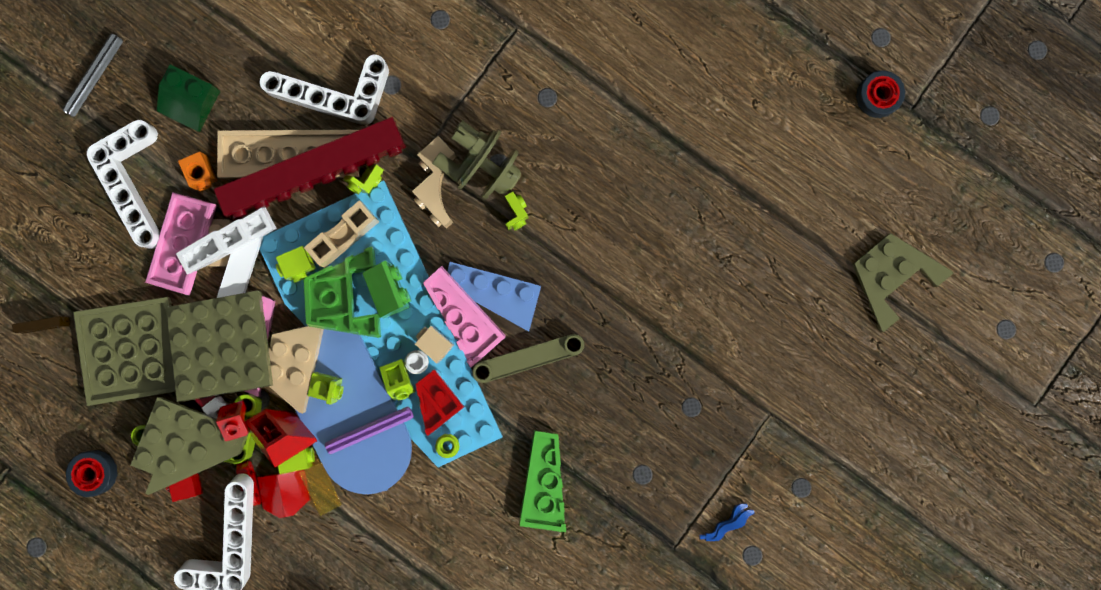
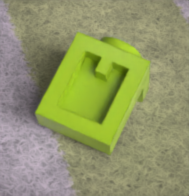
M402 359L379 367L386 392L393 400H403L408 398L410 394L415 393V388L410 382L405 363Z
M319 372L312 373L308 396L325 400L326 404L329 405L338 402L344 390V387L341 386L342 378Z

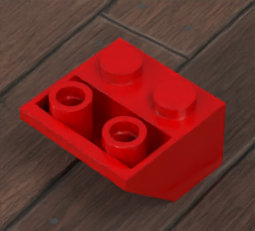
M265 409L245 421L254 442L274 467L279 466L317 442L316 437L294 412Z

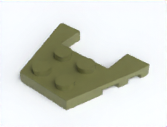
M891 233L887 234L852 264L862 290L867 296L870 304L869 307L871 312L874 313L880 332L886 331L900 319L884 299L918 270L925 275L934 287H938L953 274L952 270Z

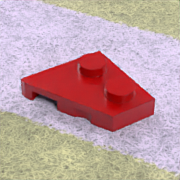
M436 369L415 384L427 436L465 407Z

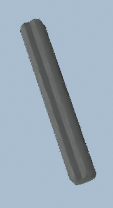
M112 33L108 36L63 106L62 110L73 117L76 116L123 43L121 38Z

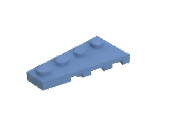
M449 263L447 272L476 303L527 331L530 330L541 286L457 263Z

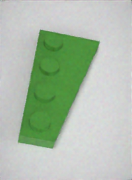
M533 431L519 526L566 532L559 436L557 433Z

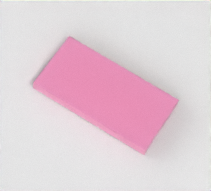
M172 192L145 283L185 295L191 294L197 271L187 275L176 253L209 234V227L212 224L217 207L216 204Z

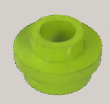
M444 434L437 439L435 448L441 457L451 458L458 453L460 444L454 435ZM444 442H451L452 449L446 450L443 446Z

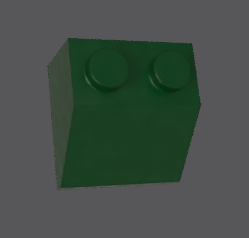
M169 64L159 84L157 112L200 133L220 90L212 84Z

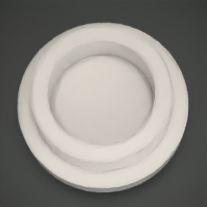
M414 350L407 354L405 367L410 373L421 374L428 368L429 359L424 352Z

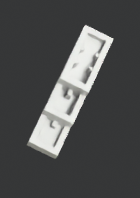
M266 207L260 208L243 219H237L219 231L211 232L177 252L176 255L188 275L241 249L277 228Z

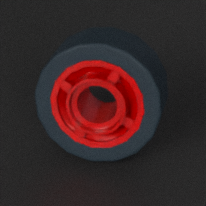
M884 70L873 72L857 88L856 99L858 106L870 117L882 118L889 116L902 105L905 98V88L899 76ZM877 89L883 91L885 99H880L877 96Z
M99 450L82 452L73 457L66 469V482L77 495L94 497L105 493L114 485L118 475L117 465L106 452ZM90 468L95 472L94 479L89 476Z

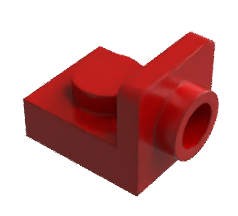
M243 400L222 406L219 409L216 423L225 441L248 435L249 430L244 422L247 408Z

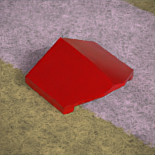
M305 469L257 477L263 509L278 518L294 516L311 500Z

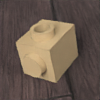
M434 326L424 327L416 336L418 341L415 345L435 363H439L454 347V344Z

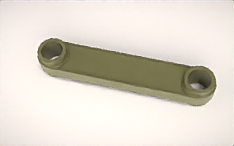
M571 334L485 360L473 367L472 376L479 383H487L580 354L584 349V341L579 335ZM571 338H577L580 341L581 346L576 352H572L567 348V342ZM480 366H486L489 369L490 374L488 378L481 379L478 377L477 369Z

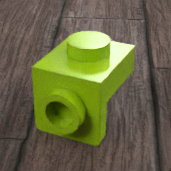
M378 165L367 166L359 180L353 176H345L343 181L348 183L347 188L358 195L360 192L369 194L371 189L377 187L382 179L381 174L384 170Z
M512 191L505 198L515 213L516 218L505 225L508 230L513 228L516 231L527 224L525 220L528 219V215L524 210L527 207L525 201L520 194L516 196Z

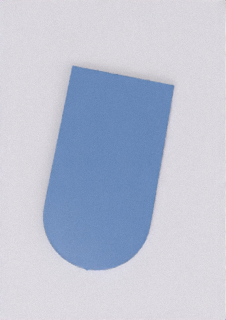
M324 329L315 372L342 378L343 395L338 402L332 405L326 404L325 400L309 397L306 412L302 414L297 410L295 411L299 419L316 437L317 442L312 445L326 472L335 483L357 494H375L387 491L402 478L409 466L412 454L409 431L405 423H401L333 454L327 452L325 448L326 442L396 412L398 409L393 399L386 392L383 379L361 335Z

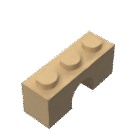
M360 200L341 215L342 220L335 227L325 233L321 232L304 247L319 266L326 268L380 222Z

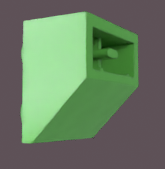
M383 261L363 272L380 318L384 319L410 308L408 302H411V297L408 290L404 289L400 284L399 280L403 278L398 266L388 261Z

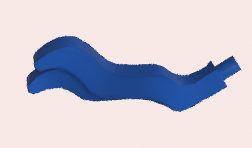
M745 503L737 504L734 506L731 517L728 520L717 523L712 533L700 534L699 539H704L705 541L721 540L726 532L742 528L746 524L747 518L755 513L754 510H744L748 507Z

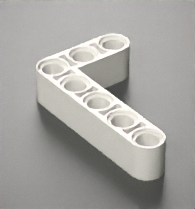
M369 56L364 63L354 97L271 71L265 72L261 76L260 86L268 95L360 125H368L375 118L389 74V68L381 56ZM375 64H382V69L379 72L374 73L371 71ZM278 80L276 88L269 89L270 82ZM370 85L375 86L374 93L371 95L364 94L366 87ZM294 87H300V93L297 96H291V91ZM316 94H323L321 102L313 103V98ZM338 101H345V107L342 110H335V105ZM363 107L368 108L366 116L362 118L357 117L359 109Z
M136 120L91 145L87 150V158L135 244L140 247L154 249L158 243L160 231L121 161L152 145L158 138V133L154 126L142 120ZM146 128V135L140 138L141 130ZM125 139L126 145L123 149H120L119 144ZM102 151H105V157L100 161L99 155ZM116 171L117 177L114 181H111L110 175ZM125 191H127L128 198L126 201L122 202L121 196ZM138 211L139 219L133 222V215ZM150 232L151 239L145 243L144 235Z
M244 473L236 475L225 489L223 562L197 559L185 561L174 576V582L179 588L184 590H242L249 580L251 574L254 483L249 475ZM235 485H240L244 491H239ZM235 508H239L243 514L237 513ZM234 531H238L242 536H237ZM233 554H238L241 559L236 558ZM209 574L214 575L216 579L210 577ZM233 576L239 578L240 581L235 580Z

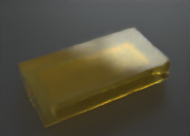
M322 462L299 473L319 516L342 505Z

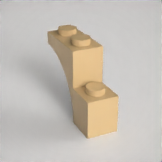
M437 136L417 154L421 159L418 164L427 173L430 171L433 173L412 192L416 195L413 200L422 210L427 207L431 211L430 219L438 227L443 225L447 229L453 221L446 213L441 197V186L445 173L432 163L440 152L452 161L456 158V155Z

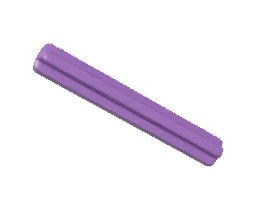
M410 407L400 409L326 442L325 448L329 454L338 452L411 420L414 417Z

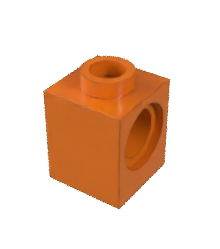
M199 151L178 161L190 188L203 191L211 188L212 183L218 181L206 154ZM202 168L203 175L196 179V170Z

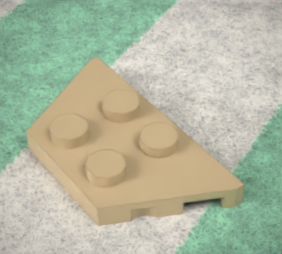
M309 326L272 334L269 346L273 386L269 387L302 414L306 412L312 373L315 372L324 329Z

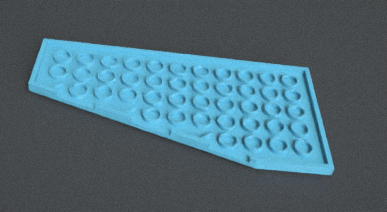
M381 181L377 187L371 189L369 194L362 192L359 195L353 194L263 236L260 251L284 304L305 326H308L305 315L304 279L293 282V280L290 281L280 277L275 266L278 264L276 257L300 246L305 247L321 232L325 233L331 230L342 220L341 215L359 200L380 221L327 267L338 265L344 262L345 258L351 255L356 256L364 252V249L373 247L376 265L383 261H388L398 266L403 279L399 281L401 286L409 292L411 302H408L410 308L384 319L380 318V338L361 335L380 375L379 367L400 359L405 363L408 353L414 350L422 351L415 343L418 341L416 338L417 334L424 327L434 326L454 344V347L439 363H435L428 356L429 365L423 373L412 374L407 370L410 382L415 388V393L410 394L408 398L403 400H393L398 410L405 407L411 408L414 417L404 422L410 437L437 467H440L502 438L503 435L478 382L472 376V368L469 367L463 350H460L456 343L458 340L455 339L451 330L448 329L444 322L445 319L423 284L429 278V275L386 182ZM313 259L317 270L307 273V277L324 269V267L319 266ZM363 272L353 273L352 286L355 317L378 314ZM436 369L465 407L427 436L415 384ZM444 434L454 435L460 444L458 453L451 458L441 457L435 448L437 439ZM444 442V448L446 450H451V442Z

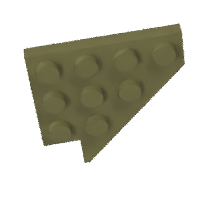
M157 397L130 466L153 474L145 493L150 495L240 455L248 435L225 441L216 423L217 418L165 398Z

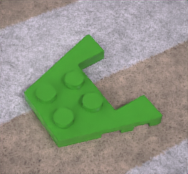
M373 247L364 249V252L356 256L351 255L345 258V261L333 267L331 265L304 278L306 324L309 327L375 338L381 337L380 317L378 314L359 317L354 315L352 274L365 272L376 265Z

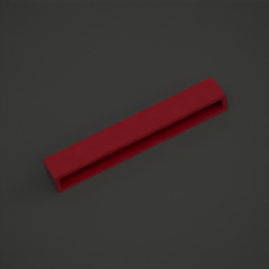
M390 117L215 188L214 191L224 216L237 220L247 216V212L253 209L257 211L260 208H268L270 206L269 203L278 200V202L288 200L292 197L291 194L300 191V193L310 191L314 188L313 185L317 183L327 184L334 181L337 175L342 173L345 175L352 174L358 171L357 167L364 164L367 166L374 165L380 162L379 158L386 155L389 157L402 153L401 149L406 148V145L395 119Z

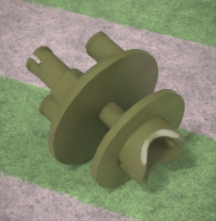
M463 119L454 130L455 134L451 138L469 150L462 163L456 164L441 152L432 163L456 181L459 190L466 185L479 167L486 171L492 178L481 194V198L484 200L493 191L499 194H506L508 190H511L521 177V171L513 164L519 153L517 149H514L500 166L487 158L502 131L499 129L496 131L492 130L486 135L482 131L478 132L464 122Z

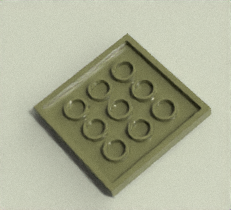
M257 290L166 307L177 402L273 386L261 291Z
M170 297L73 312L87 406L176 392L166 307L172 306Z

